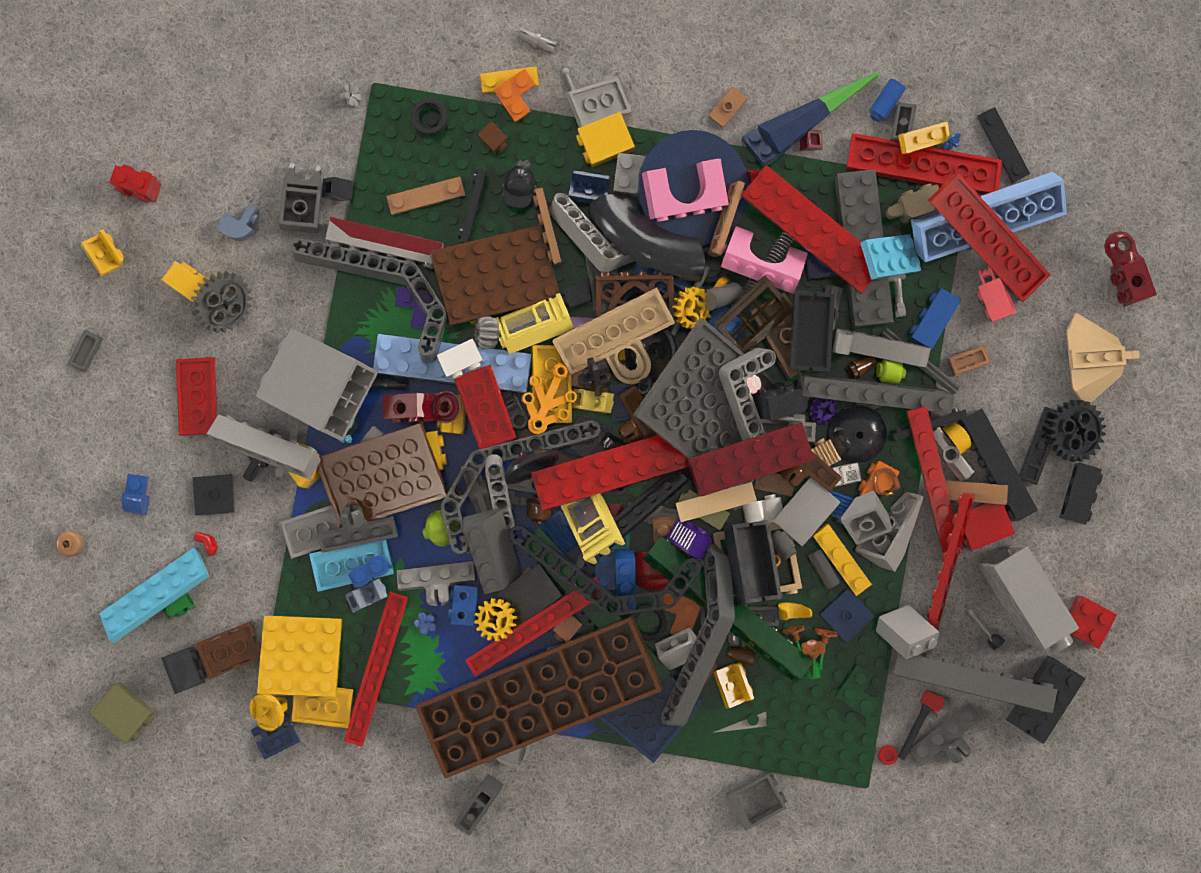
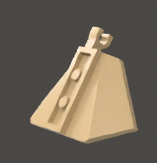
M1078 313L1074 314L1066 330L1072 390L1079 400L1092 403L1122 376L1124 365H1127L1126 360L1140 358L1139 350L1125 351V346L1121 345L1118 337Z

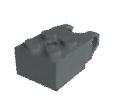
M290 162L289 170L284 177L278 221L281 230L319 233L323 199L321 166L316 165V170L310 179L301 180L296 177L295 163ZM300 208H303V209H304L303 212L299 213V212L297 211V210L300 211Z

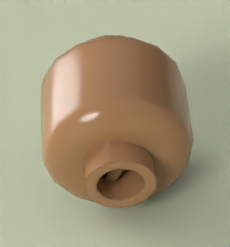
M64 532L56 540V549L61 555L66 557L79 555L85 546L83 537L77 532Z

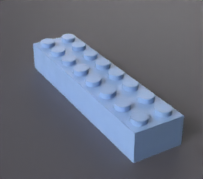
M1054 172L980 196L1012 232L1067 214L1064 180ZM938 211L911 219L915 251L924 262L970 247Z
M378 334L373 369L378 371L379 375L456 385L452 377L447 378L438 357L432 363H425L420 359L418 351L420 339ZM441 342L438 354L459 344ZM477 347L484 361L480 364V368L491 364L500 391L528 393L532 354L519 352L509 354L508 351ZM468 369L466 371H463L462 373L465 374L471 371L470 369Z

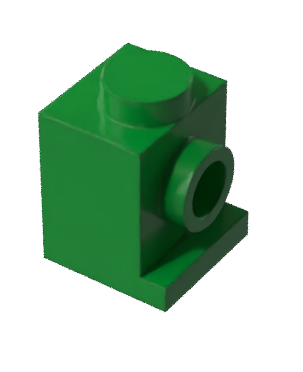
M187 592L165 607L163 611L168 618L175 615L178 618L188 612L187 608L192 610L196 606Z

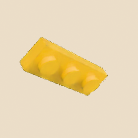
M537 67L480 74L483 94L495 93L494 89L523 69H526L536 84L534 87H539Z
M942 122L898 135L902 154L947 142L950 137L948 123Z

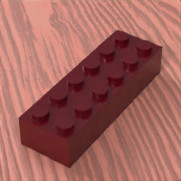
M798 422L688 458L687 461L698 495L702 497L812 461L814 457L803 423Z

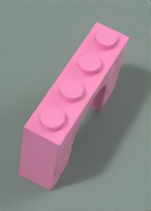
M721 159L702 161L696 164L700 191L697 198L690 204L681 203L673 197L669 189L666 168L642 173L650 219H657V222L666 221L668 216L675 215V219L687 217L686 213L688 212L698 215L705 213V209L711 208V212L723 210L722 206L729 205Z
M736 226L721 267L757 281L766 276L776 288L793 294L800 280L808 253L789 247L783 262L768 263L762 261L750 250V242L754 233Z

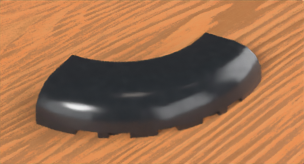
M603 195L590 204L588 213L594 225L602 230L604 233L603 237L614 243V248L624 256L629 255L636 259V263L644 268H654L656 271L661 272V275L666 276L668 273L678 276L680 280L702 281L705 270V257L697 237L675 234L654 224L638 210L630 195Z

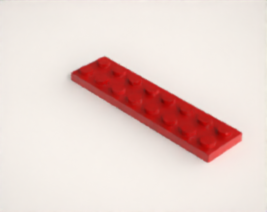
M852 133L846 170L856 172L875 169L876 176L920 184L931 183L932 186L938 184V187H941L955 172H958L978 194L985 195L999 190L1002 160L933 147H926L902 154L899 141Z
M766 165L742 193L741 197L861 294L872 280L860 241Z
M955 172L928 199L934 208L992 271L1002 279L1020 301L1024 302L1051 275L960 173Z
M657 435L531 473L541 509L544 511L689 468L688 458Z

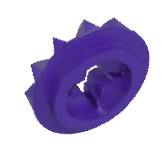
M815 398L809 410L811 419L817 424L823 425L826 422H831V418L836 415L835 412L839 409L836 406L837 401ZM820 407H824L828 409V411L823 412L821 411Z

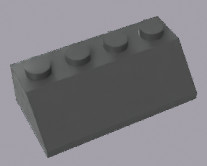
M498 508L463 517V529L484 594L505 589L522 574L502 509Z

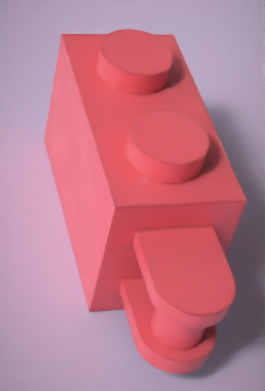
M989 266L988 269L983 271L981 269L978 270L983 285L978 286L979 291H977L980 301H984L986 305L984 311L988 320L991 319L992 322L1017 313L1002 279L997 278ZM991 276L993 280L987 282L986 277Z

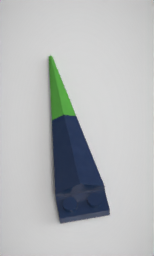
M879 72L758 125V128L742 136V142L761 166L765 167L779 159L830 113L876 79Z

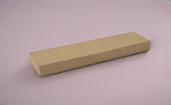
M752 482L675 504L680 522L752 503L757 501Z

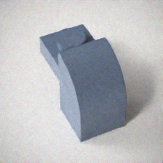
M249 205L239 221L226 213L216 230L232 240H247L255 234V231L250 226L255 225L258 221L259 211Z
M377 579L345 596L352 612H355L386 598L387 594L385 585L381 583L380 579Z

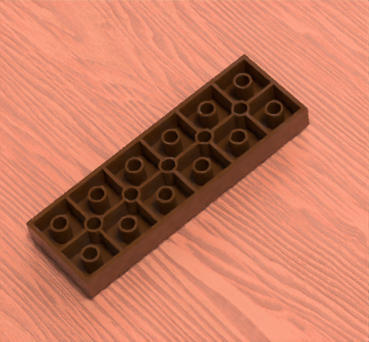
M630 615L419 702L415 708L443 776L446 779L662 691L663 685L634 616Z

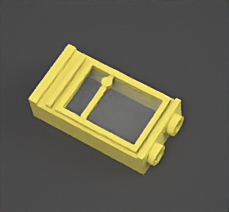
M560 293L555 294L556 297L553 299L549 298V301L543 300L504 315L500 319L496 317L499 323V341L502 348L506 347L508 353L511 354L573 330V324Z
M602 494L561 505L585 561L596 564L595 555L598 553L608 555L611 552L608 547L613 543L622 546L625 544Z

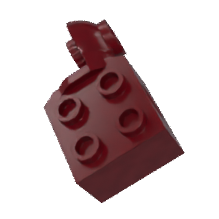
M1123 231L1110 234L1105 240L1104 248L1105 253L1113 264L1110 267L1112 274L1110 279L1112 284L1117 287L1119 303L1126 307L1156 296L1157 293L1144 258L1138 254L1133 237ZM1119 242L1125 245L1124 251L1118 247Z
M450 391L440 392L439 394L383 395V419H390L391 423L412 424V422L429 423V421L449 423L458 418L461 412L460 399Z

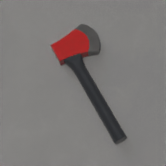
M925 690L920 700L922 703L920 713L897 757L905 760L923 722L931 710L938 717L947 713L950 707L949 697L939 696Z

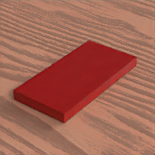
M215 358L176 359L179 436L207 434L218 416Z
M491 364L454 379L479 449L495 446L517 438Z

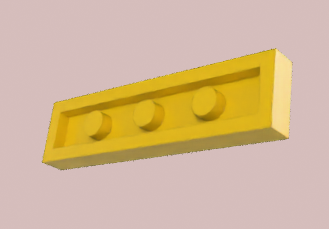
M826 523L814 532L813 538L854 595L858 596L872 585L829 524Z

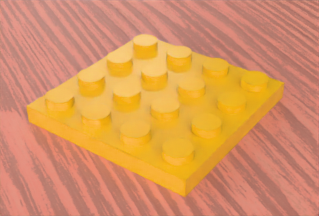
M264 616L257 694L336 697L342 619Z

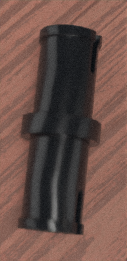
M387 375L385 377L376 376L371 388H383L385 391L390 389L406 391L407 387L405 385L407 386L408 381L407 379L391 378Z

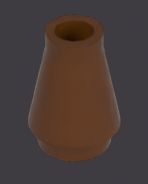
M873 356L851 361L847 365V371L851 378L860 379L869 370L877 366L876 359Z
M730 646L727 658H731L748 667L749 665L754 666L757 653L751 648Z

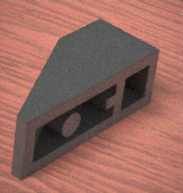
M487 774L454 825L470 835L504 784Z

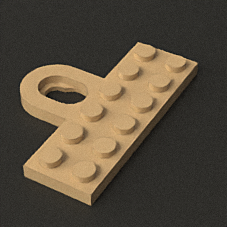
M655 288L553 339V344L570 374L588 367V358L593 357L595 362L606 358L614 375L620 381L627 384H636L641 379L646 378L651 369L650 357L641 340L674 324L675 321L659 290ZM630 348L634 350L637 356L636 369L629 370L619 362L618 353L622 349Z

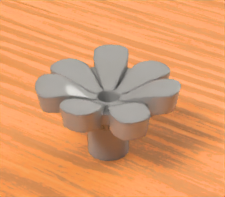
M351 81L348 85L346 84L342 87L344 92L340 93V99L347 100L349 106L357 107V100H361V94H357L359 88L354 86V82Z

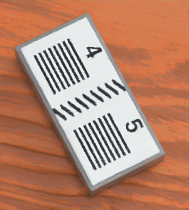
M858 462L832 467L842 476V479L835 487L862 481Z

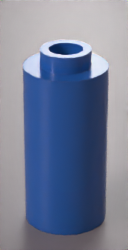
M889 79L870 108V117L876 122L885 121L904 93L905 86L895 79Z

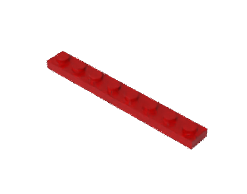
M922 406L906 412L941 551L944 554L949 546L947 543L948 535L954 528V525H952L954 514L926 406ZM962 546L960 548L959 554L963 553Z
M963 492L958 498V513L954 514L952 520L954 528L948 535V550L944 552L942 557L944 565L942 570L940 569L938 572V587L934 589L932 594L934 602L927 612L928 622L937 630L939 629L975 494L970 492Z
M595 589L593 591L595 599L602 597L601 590ZM574 590L513 629L512 634L507 633V639L500 637V641H494L465 661L476 677L592 602Z
M389 592L344 738L345 742L361 747L364 745L409 599L408 596Z

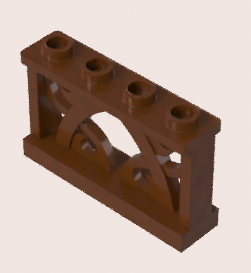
M620 272L619 276H611V273H600V276H596L597 317L601 316V298L610 302L607 310L609 312L619 307L616 306L617 303L622 305L626 303L620 300V298L632 287L636 286L644 293L655 289L654 285L656 282H664L667 285V292L662 298L664 300L669 296V311L675 321V316H673L674 308H672L674 305V275L667 273L664 276L660 274L661 272H658V275H650V272H638V276H631V272ZM651 280L649 287L641 282ZM618 281H629V282H627L625 285H623V286L621 287V286H620V283H619ZM613 283L615 285L614 290L608 289L614 295L613 298L603 294L602 288L604 284Z

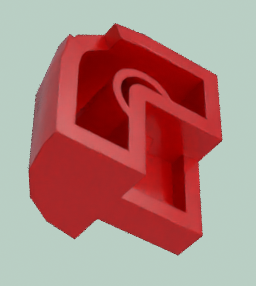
M634 552L635 584L646 590H664L670 581L642 559L647 552Z

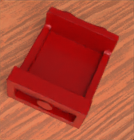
M984 503L971 509L962 540L965 549L968 548L969 551H973L1015 534L1004 505Z

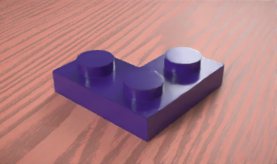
M398 286L395 306L413 309L410 327L423 330L426 316L409 289ZM416 289L424 303L429 304L433 301L427 291Z

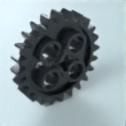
M1070 400V402H1063V407L1057 406L1058 412H1052L1054 419H1048L1052 425L1046 427L1051 430V433L1046 435L1052 438L1048 442V444L1054 445L1051 450L1057 452L1056 456L1071 462H1083V459H1090L1089 455L1095 456L1094 449H1101L1098 443H1104L1101 436L1106 435L1105 432H1102L1106 425H1101L1105 418L1098 417L1101 411H1097L1095 405H1090V402L1084 400Z

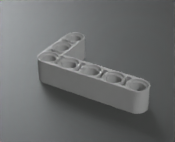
M557 193L554 196L549 208L550 215L599 271L609 272L636 261L631 256H624L614 248L615 244H610L567 195Z
M845 329L836 330L832 352L849 355L850 352L921 367H927L931 350L930 347Z
M755 348L723 365L719 370V377L742 441L765 433L746 379L762 372L775 363L776 355L772 350Z
M490 455L485 460V473L493 510L501 508L504 517H508L505 519L510 534L511 529L515 527L508 486L504 478L503 461L498 455ZM492 465H497L498 467H497V468H491L490 466H492ZM499 482L501 485L497 486L494 483ZM461 542V549L463 550L465 543Z

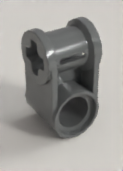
M514 392L504 402L513 427L517 430H524L528 427L529 420ZM518 416L525 418V422L521 426L515 425V419Z

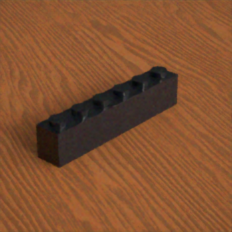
M979 409L967 417L958 420L959 425L965 429L971 439L970 449L972 452L975 451L979 457L977 459L979 466L982 469L985 468L988 474L986 478L989 484L1008 485L1007 505H1005L1007 509L1005 510L1009 519L1020 521L1038 511L983 409Z

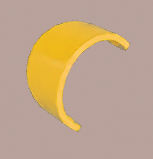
M951 422L941 428L955 444L960 454L971 448V439L962 426Z
M791 602L778 604L779 620L810 618L812 616L811 609L803 605Z

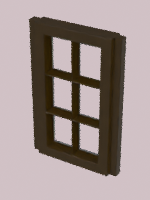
M763 276L713 324L726 339L746 354L792 312V307L770 280ZM767 289L772 297L761 307L755 299ZM776 300L781 305V308L769 317L764 309L772 301ZM752 302L758 311L746 321L740 313ZM761 313L767 321L755 331L749 323ZM737 316L743 325L731 334L726 326ZM746 327L752 335L740 345L734 337Z

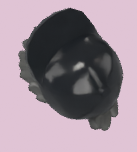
M519 160L507 172L505 181L502 184L504 200L507 205L514 208L527 207L532 202L534 193H536L535 176L529 169L531 163L528 160L523 162Z

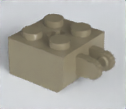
M930 183L920 187V190L916 192L909 190L902 193V196L898 197L899 200L885 211L886 218L890 220L899 218L901 223L908 224L911 223V219L937 211L928 199L939 189L938 184L932 186Z

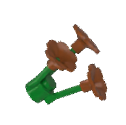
M794 625L782 630V635H791L796 648L800 651L802 648V653L809 655L813 661L806 671L805 677L808 679L820 678L826 644H828L829 637L838 636L837 632L825 628H814L815 634L820 635L821 640L818 642L816 640H809L802 643L800 647L798 633L805 630L804 625Z

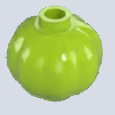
M442 510L432 512L426 519L425 528L422 529L425 539H430L435 545L441 547L450 545ZM458 521L452 522L450 530L453 532L459 531Z

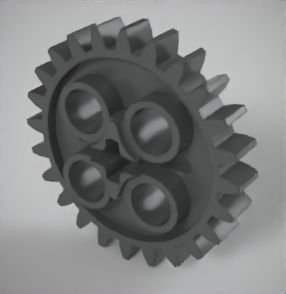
M218 271L217 277L211 273L210 280L204 277L205 283H198L200 290H194L197 297H191L195 301L191 305L195 309L192 312L196 317L195 321L211 332L213 330L216 333H219L220 330L226 333L227 328L232 331L234 324L239 327L238 321H245L243 314H249L246 308L252 306L247 303V301L252 300V297L248 295L251 292L247 288L248 284L241 277L234 273L230 274L227 271L224 274Z

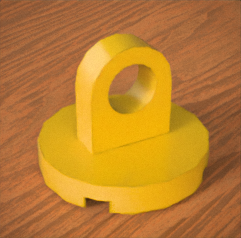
M268 693L258 694L250 702L251 716L253 720L256 719L257 725L266 731H273L282 725L284 711L288 709V701L285 697H274Z

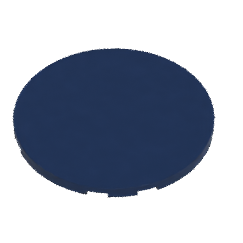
M700 130L677 132L659 141L646 155L638 175V200L646 218L659 227L675 234L697 237L701 246L711 244L722 210L711 212V208L705 209V213L698 215L688 212L686 213L687 217L675 219V215L668 216V220L657 222V219H650L642 173L666 168L671 194L679 202L690 204L697 198L700 191L696 164L702 161L721 159L727 193L730 184L737 181L745 183L743 189L744 191L749 186L748 175L738 153L722 138ZM743 197L739 200L729 233L735 229L745 213L748 201Z

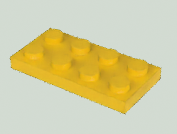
M533 345L532 376L539 375L542 378L541 386L546 395L553 379L551 374L553 366L557 364L565 365L555 346ZM558 368L560 375L564 373L562 368ZM569 371L567 376L561 379L553 399L565 395L568 391H572L571 374ZM534 377L533 383L538 384V378ZM532 386L533 404L538 413L541 406ZM571 393L568 394L569 400H572ZM567 402L549 409L545 417L557 414L558 410L564 408L569 411V418L553 423H572V403ZM561 411L560 416L562 418H565L566 413L564 411Z

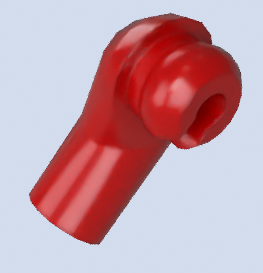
M196 531L194 541L203 543L206 554L214 556L218 550L215 538Z

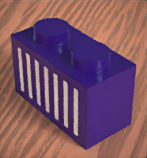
M678 518L666 539L686 553L702 560L713 539L707 536L708 532L699 526L695 528L696 523L691 520L680 522Z

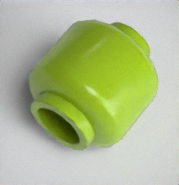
M883 359L882 362L877 364L876 377L879 378L881 383L897 385L901 379L905 378L906 368H903L901 362Z

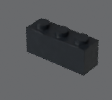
M1080 462L1074 464L1059 518L1081 525H1086L1090 521L1092 516L1091 506L1097 499V485H1100L1103 478L1101 474L1102 469Z

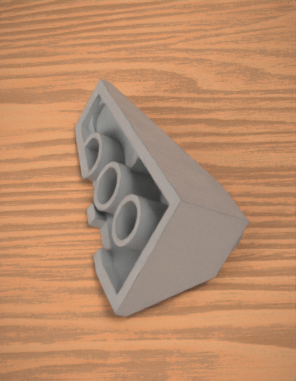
M906 491L890 507L891 511L888 514L892 531L858 544L855 549L856 553L881 568L895 572L905 555L923 496Z

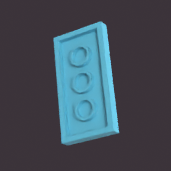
M910 234L868 239L860 242L871 280L921 271L920 261L916 255L914 241Z
M386 539L324 553L319 551L309 554L318 592L353 584L348 576L349 573L356 567L366 565L373 557L385 555L392 566ZM393 566L386 574L382 576L394 574Z

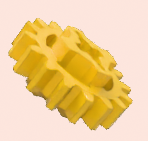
M693 286L692 288L686 287L685 293L679 292L680 298L674 299L677 305L672 306V308L676 309L673 316L678 317L676 322L681 323L682 327L692 329L699 318H703L706 321V318L712 317L709 311L713 310L705 308L706 293L704 289Z
M492 598L491 603L484 601L485 607L479 606L480 613H475L478 620H475L474 623L479 624L476 630L483 631L481 637L487 636V640L490 641L493 639L500 641V636L503 639H507L506 633L512 634L513 631L510 628L516 627L513 620L517 619V616H512L515 609H509L510 603H504L502 599L497 601ZM494 607H500L503 611L498 612ZM493 628L497 633H492L488 629Z

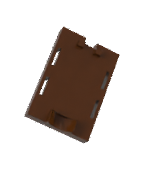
M252 621L196 643L209 679L260 659L261 644L260 642L256 644L254 636L257 634ZM239 629L238 631L229 634L230 631ZM218 636L221 637V638H218V639H216V640L211 641V639H213V638H216V637H218ZM251 659V661L241 664V662ZM231 666L233 667L223 672L224 669L229 668Z

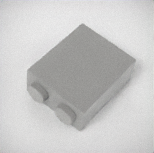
M909 605L878 618L876 632L905 659L931 650L937 645L939 631Z

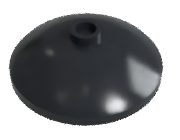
M667 328L641 340L650 357L651 369L648 376L652 377V381L659 378L677 351L676 341ZM625 348L626 363L630 370H634L637 367L636 353L630 348Z
M853 405L842 409L834 416L829 426L828 436L839 457L849 462L862 463L873 459L881 452L886 442L887 430L882 417L875 410L862 405ZM861 431L863 436L858 439L856 433Z
M551 449L523 450L506 470L504 475L505 482L507 484H515L532 478V472L549 468L555 464L559 458L558 453Z

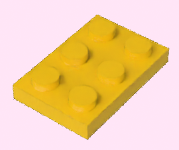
M337 687L336 697L294 696L292 721L348 729L352 713L354 690Z

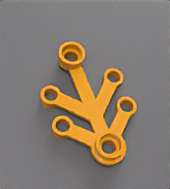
M564 364L553 366L551 370L553 379L546 395L541 386L542 378L539 375H533L529 379V383L533 386L541 406L537 413L533 404L534 395L530 392L523 394L522 402L526 405L531 417L528 421V428L534 434L543 433L547 429L548 424L569 418V411L564 408L558 410L557 414L545 417L549 409L567 402L572 403L577 399V394L574 391H568L565 395L553 399L561 379L565 378L568 374V369ZM558 368L563 369L564 373L562 375L558 373ZM534 377L538 378V384L533 383ZM569 393L573 395V400L568 399ZM526 395H529L531 397L530 402H527L525 400ZM561 411H564L566 413L565 418H562L560 416ZM536 421H540V428L535 426Z

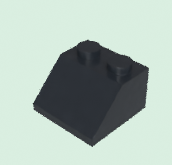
M193 647L161 658L174 694L206 682V672L203 667L200 668L198 663L200 657L198 651L193 649Z

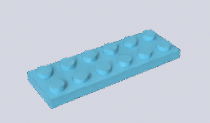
M195 547L99 613L108 639L113 644L210 577Z

